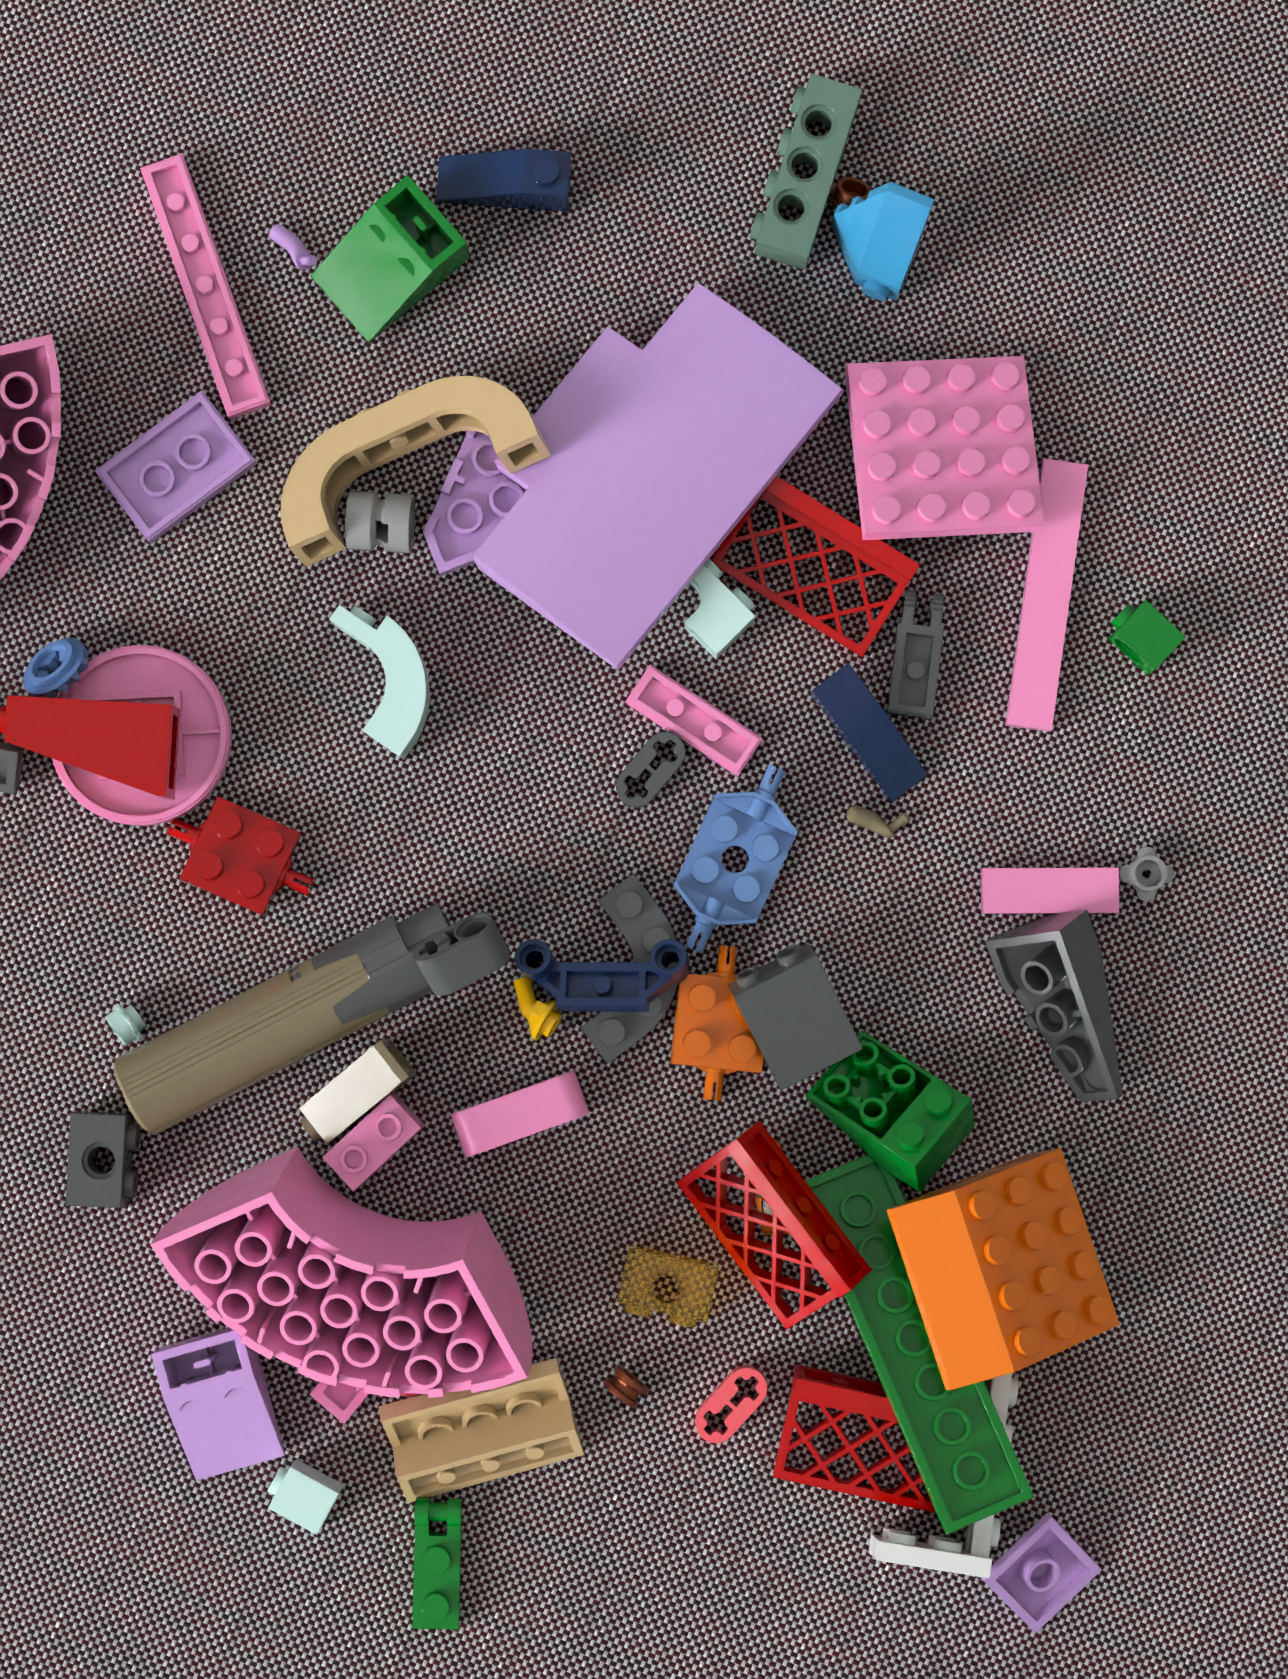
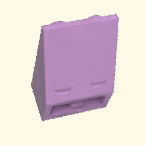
M230 1327L162 1346L151 1354L163 1400L196 1481L286 1455L259 1355L256 1351L240 1342L242 1336Z

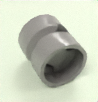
M350 490L345 517L346 548L350 550L373 551L378 544L382 545L386 552L411 553L415 533L414 494L388 493L385 499H379L376 492Z

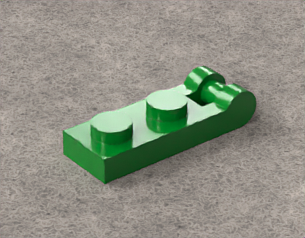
M416 1497L414 1513L415 1545L412 1629H459L462 1498H448L447 1503L431 1502V1499L426 1497ZM430 1521H447V1532H430Z

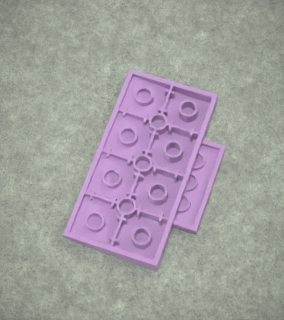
M697 283L643 350L608 326L532 416L547 442L551 453L550 457L512 474L508 472L498 457L495 461L497 469L525 488L526 491L472 557L480 571L619 670L842 396L843 389L763 327Z

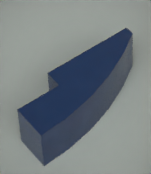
M849 663L811 691L810 695L836 727L839 736L891 803L928 775L898 729Z

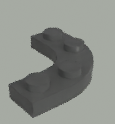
M634 873L598 900L625 936L633 952V962H650L651 951L657 943L666 939L676 940L668 919ZM672 962L667 968H674L678 962ZM677 984L672 985L651 1001L649 1012L602 1011L580 1029L608 1064L656 1026L667 1011Z

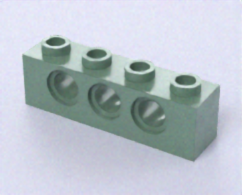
M813 73L810 74L806 88L798 86L790 111L797 114L793 130L784 128L777 154L784 156L779 172L771 169L763 196L769 197L770 201L766 213L757 212L751 229L750 238L757 240L755 255L806 270L830 196L829 193L833 187L856 116L862 89ZM812 122H821L827 126L829 132L824 136H813L807 131L806 126ZM804 163L812 166L816 174L810 178L802 179L793 173L792 168ZM793 205L801 211L802 216L795 221H788L783 219L778 211L783 206Z

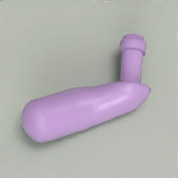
M276 224L270 229L269 237L271 240L288 251L298 269L306 270L317 264V257L310 255L305 245L294 233L280 224Z

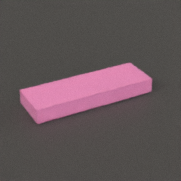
M651 664L625 701L627 705L668 732L677 735L683 742L737 777L763 740L762 737Z
M1119 867L981 868V914H1060L1087 910L1088 913H1119Z

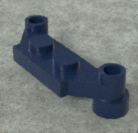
M537 939L523 942L515 952V963L520 972L525 977L538 983L556 999V1007L559 1011L649 1012L651 1001L672 985L684 981L689 973V956L684 946L672 939L660 941L654 946L651 951L650 962H558L554 959L549 947L543 941ZM543 962L539 967L533 968L536 963ZM672 962H678L674 968H667Z

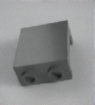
M795 944L786 947L777 953L776 960L762 967L753 965L743 969L736 974L735 980L727 985L781 1091L863 1049L817 954L809 944L803 946Z

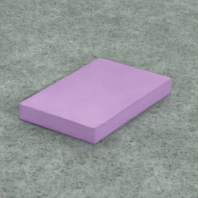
M201 390L97 468L95 472L147 541L152 544L258 463Z

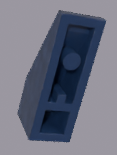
M517 149L439 157L436 203L569 212L572 180L571 152Z

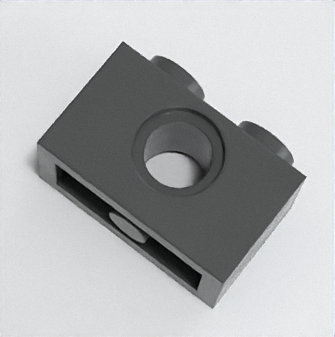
M88 1111L71 1113L65 1206L122 1208L130 1204V1197H136L138 1171L132 1170L133 1151L137 1152L139 1150L141 1128L139 1124H134L132 1113ZM101 1147L110 1149L115 1157L114 1166L109 1172L101 1170L95 1161L96 1153Z

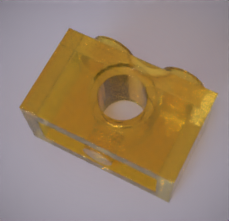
M629 1244L617 1303L625 1304L624 1311L637 1316L651 1317L652 1311L670 1314L669 1322L682 1326L696 1327L697 1321L707 1323L719 1269L718 1263ZM661 1276H672L679 1282L680 1290L675 1297L663 1299L655 1293L653 1285Z

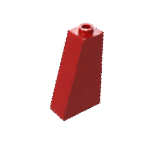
M7 695L6 707L2 706L0 709V733L4 734L5 742L158 797L175 799L181 709L172 704Z

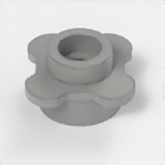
M1142 847L1137 851V857L1129 865L1121 866L1119 878L1122 882L1132 885L1137 891V897L1140 900L1150 901L1155 898L1157 889L1161 888L1164 883H1170L1173 880L1174 871L1171 866L1165 865L1160 858L1156 857V852L1153 848ZM1144 870L1150 871L1149 878L1143 877L1142 872Z

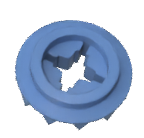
M63 638L46 645L31 659L23 677L24 688L33 697L55 698L60 691L67 693L69 686L73 682H79V674L89 666L86 661L89 651L76 638Z

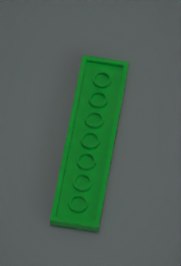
M866 1155L805 1180L872 1269L844 1297L945 1534L952 1533L1033 1498V1493L984 1381L953 1390L945 1389L887 1213V1209L905 1203L895 1176L883 1169L869 1155Z

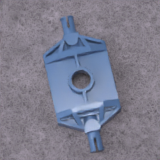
M768 764L758 789L755 788L754 792L720 793L714 795L694 842L673 884L696 915L695 921L697 922L685 946L693 949L698 935L701 933L702 936L695 949L699 953L703 954L712 930H715L717 926L756 924L798 833L775 802V793L786 772L778 769L772 784H769L776 768L773 765ZM730 847L742 848L748 856V864L741 872H730L722 864V855Z

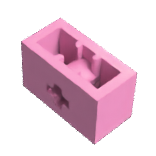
M394 1092L389 1094L322 1158L349 1188L355 1191L426 1125Z

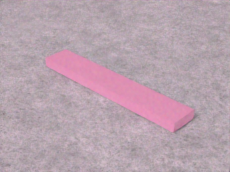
M181 153L140 168L227 417L231 420L271 406L268 392L185 157Z
M1045 458L1041 462L1039 481L1045 526L1041 532H1032L1005 726L1046 732L1052 731L1088 464Z

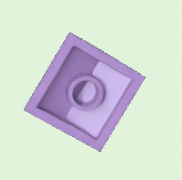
M1047 1512L991 1566L990 1578H981L1036 1633L1102 1569Z

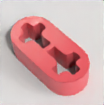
M741 1365L733 1369L696 1411L695 1425L701 1438L710 1443L725 1442L740 1428L766 1397L767 1384L763 1373L752 1365ZM740 1376L745 1380L750 1379L752 1376L755 1377L757 1381L754 1386L757 1394L752 1397L746 1393L737 1403L732 1401V1397L739 1389L736 1379ZM727 1404L731 1408L724 1416V1423L727 1427L723 1431L717 1427L708 1431L705 1428L708 1423L705 1414L709 1410L713 1414H717Z

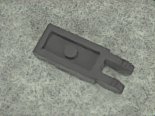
M905 590L901 623L897 625L886 714L924 719L933 718L944 628H941L944 594L933 593L929 603V626L913 624V616L917 606L916 591Z

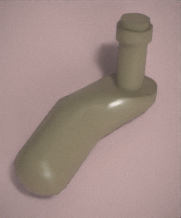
M853 805L847 810L848 821L886 838L896 837L894 832L911 820L905 812L887 825L876 812L857 805Z

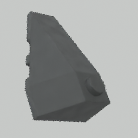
M1081 910L1048 915L986 940L985 943L1000 984L1008 996L1012 993L1016 995L1028 1013V1016L1024 1019L1031 1030L1034 1031L1038 1028L1052 1049L1050 1058L1079 1101L1090 1102L1119 1099L1123 1092L1102 951L1088 911Z

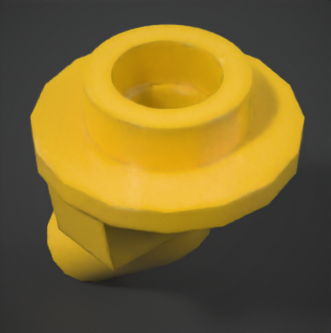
M523 977L515 980L514 987L519 1009L528 1020L531 1038L535 1041L542 1035L549 1038L558 1027L563 1016L557 1012L556 1000L544 1003L536 1001L531 979Z

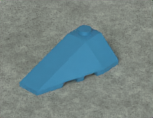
M890 181L871 190L866 200L857 196L852 199L850 206L844 203L837 206L831 227L854 283L862 287L861 290L864 294L880 301H886L887 298L897 300L917 253L935 199Z

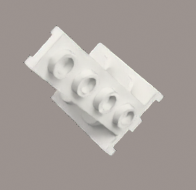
M1012 1373L986 1380V1388L1010 1443H1012L1013 1427L1006 1424L1008 1405L1015 1406L1019 1386L1018 1378H1012ZM991 1515L968 1525L965 1549H962V1543L956 1542V1539L929 1535L928 1543L915 1541L916 1536L911 1535L909 1531L883 1528L882 1536L871 1534L868 1553L877 1561L990 1578L992 1559L989 1557L990 1546L997 1547L1001 1521L998 1518H994V1515Z

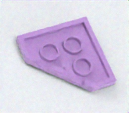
M466 431L464 441L449 470L432 515L429 517L423 530L424 538L440 577L474 564L475 561L472 555L526 491L525 488L497 469L495 461L498 459L492 441L489 436L481 432Z

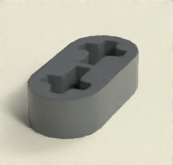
M661 732L655 734L646 742L617 779L616 791L618 798L623 804L630 808H641L653 801L684 762L685 747L682 740L671 732ZM672 742L676 746L673 750V754L677 758L676 761L671 763L665 760L654 770L650 766L657 756L654 746L657 743L665 746ZM645 770L648 771L651 776L644 785L648 794L644 798L639 795H635L632 799L628 798L625 795L628 792V786L625 784L626 779L630 777L633 780H637Z

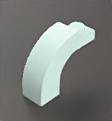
M339 605L329 620L338 629L375 653L380 659L385 672L386 687L383 699L362 731L404 760L420 737L429 711L430 685L422 656L406 632L389 616L385 617L376 630L373 626L377 620L354 605L349 612Z

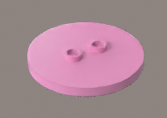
M124 646L104 652L88 661L89 666L87 669L79 674L80 681L73 682L69 686L67 693L61 691L58 698L172 704L181 709L175 799H164L52 759L63 785L86 809L100 817L132 826L158 825L170 822L191 812L216 788L224 774L230 757L232 746L231 719L224 697L217 685L203 669L188 658L174 651L156 646Z

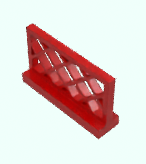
M778 476L773 479L721 543L711 560L725 573L861 657L866 653L920 564L881 540H863L862 530L859 526ZM760 499L776 508L780 527L754 532L751 513ZM783 513L795 519L798 523L785 525ZM747 522L749 534L737 537ZM806 526L815 532L819 550L793 556L787 530ZM782 532L788 558L762 564L756 538ZM821 536L837 546L824 549ZM751 539L756 566L738 570L723 560L733 543ZM845 550L853 555L857 574L831 580L825 554ZM820 556L826 582L800 588L794 562ZM859 560L876 570L862 573ZM789 563L795 589L775 593L767 588L763 569ZM758 570L761 583L745 573ZM882 573L898 583L888 600L869 604L863 578ZM858 579L864 605L838 611L832 585ZM827 587L833 613L814 617L805 611L801 593ZM796 594L799 607L783 597ZM884 606L873 623L870 609ZM865 610L870 629L859 645L843 634L839 616ZM834 618L837 630L821 620Z
M760 1121L676 1182L786 1330L836 1297L840 1298L851 1291L872 1270ZM729 1155L732 1156L745 1173V1178L727 1173V1157ZM701 1177L716 1182V1199L706 1196L695 1180ZM727 1185L744 1190V1207L727 1202ZM755 1194L763 1197L772 1209L773 1215L755 1210ZM727 1214L744 1219V1235L734 1233L727 1225ZM755 1222L772 1227V1244L754 1239ZM783 1231L791 1234L800 1246L801 1252L783 1247ZM754 1251L772 1256L771 1272L762 1270L754 1260ZM783 1260L801 1265L800 1281L782 1276ZM811 1268L818 1270L830 1286V1289L811 1285ZM782 1288L800 1293V1307L795 1312L791 1310L782 1298Z
M796 1364L773 1469V1477L936 1513L931 1499L925 1497L918 1484L923 1482L920 1473L912 1477L900 1459L910 1452L908 1445L905 1444L894 1450L883 1433L884 1430L898 1423L881 1382ZM799 1401L818 1405L826 1419L805 1431L796 1417ZM829 1408L838 1409L839 1411L832 1414ZM851 1413L864 1415L872 1428L850 1441L838 1421ZM874 1418L883 1419V1421L877 1424ZM832 1425L844 1445L822 1457L810 1438ZM794 1427L799 1435L791 1440ZM877 1435L889 1455L867 1467L855 1448ZM802 1443L806 1444L816 1459L815 1463L803 1470L785 1466L788 1452ZM850 1452L861 1472L848 1480L837 1478L828 1465ZM895 1462L907 1481L894 1489L880 1487L873 1474ZM822 1469L826 1475L816 1472ZM867 1479L871 1485L860 1482ZM912 1489L915 1494H910L906 1492Z

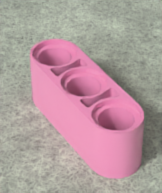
M575 1070L466 1108L450 1114L464 1156L467 1158L572 1121L590 1112Z

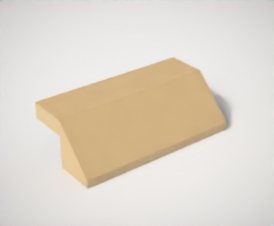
M557 1358L531 1364L528 1378L495 1389L472 1393L471 1389L446 1392L444 1397L428 1398V1394H422L379 1406L380 1420L393 1448L396 1478L408 1503L414 1502L416 1497L429 1498L584 1455L569 1393Z

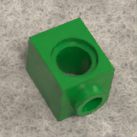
M1145 600L1136 609L1129 603L1114 618L1111 624L1116 630L1110 635L1108 640L1148 675L1159 667L1186 636Z

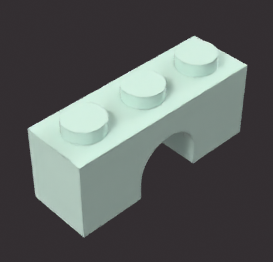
M708 559L689 583L698 592L700 605L685 621L684 628L717 659L754 623L755 615L751 610L755 605L737 587L731 592L719 580L723 573Z

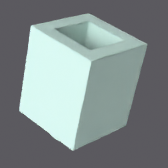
M296 1459L289 1470L280 1467L267 1491L275 1495L268 1509L317 1535L344 1484Z

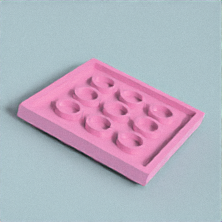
M1024 356L847 363L845 381L863 540L1041 532L1045 522Z

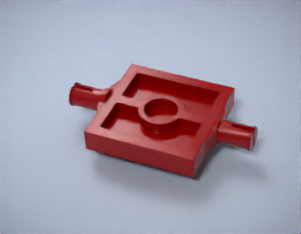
M219 796L208 818L199 828L178 818L173 819L171 824L186 831V833L171 826L168 828L167 835L191 844L190 856L179 877L182 881L261 916H265L273 896L283 888V885L308 896L311 889L296 881L311 887L315 883V878L308 877L291 869L292 856L302 836L300 832Z

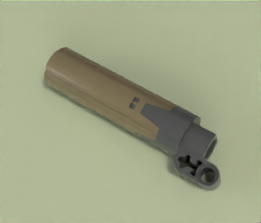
M437 902L401 922H398L392 915L115 1058V1079L136 1121L144 1130L157 1135L431 992L438 996H445L476 982L503 967L509 961L511 951L489 913H475L451 925L440 904Z

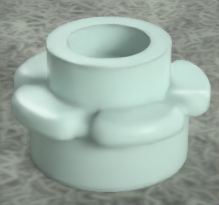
M115 1004V1010L105 1016L111 1029L124 1046H127L136 1039L141 1042L143 1037L139 1031L144 1029L146 1025L132 1005L124 1009L120 1004Z

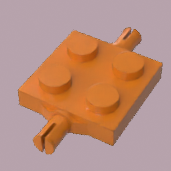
M718 945L717 972L704 975L688 974L684 981L678 983L670 1063L694 1066L706 1072L703 1099L712 1100L713 1093V1100L722 1101L724 1074L736 1071L762 1073L763 1055L727 986L735 980L736 974L734 973L738 947Z

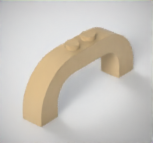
M452 376L431 381L415 389L405 390L395 398L376 407L361 410L354 417L331 427L317 437L296 460L286 479L281 498V523L288 547L306 567L345 550L346 546L339 528L337 512L341 497L348 486L362 474L449 434L459 431H477L490 437L497 456L510 474L550 457L551 453L547 442L523 402L508 388L492 380L476 376Z

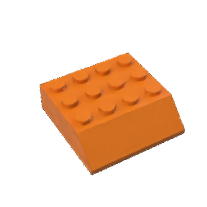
M1061 1148L1025 1154L887 1209L946 1390H953L1014 1373L1120 1325Z

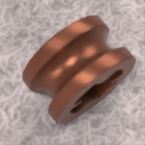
M617 1364L614 1368L615 1376L612 1379L606 1378L603 1384L618 1399L635 1409L638 1406L637 1397L641 1394L646 1395L649 1389L635 1375Z

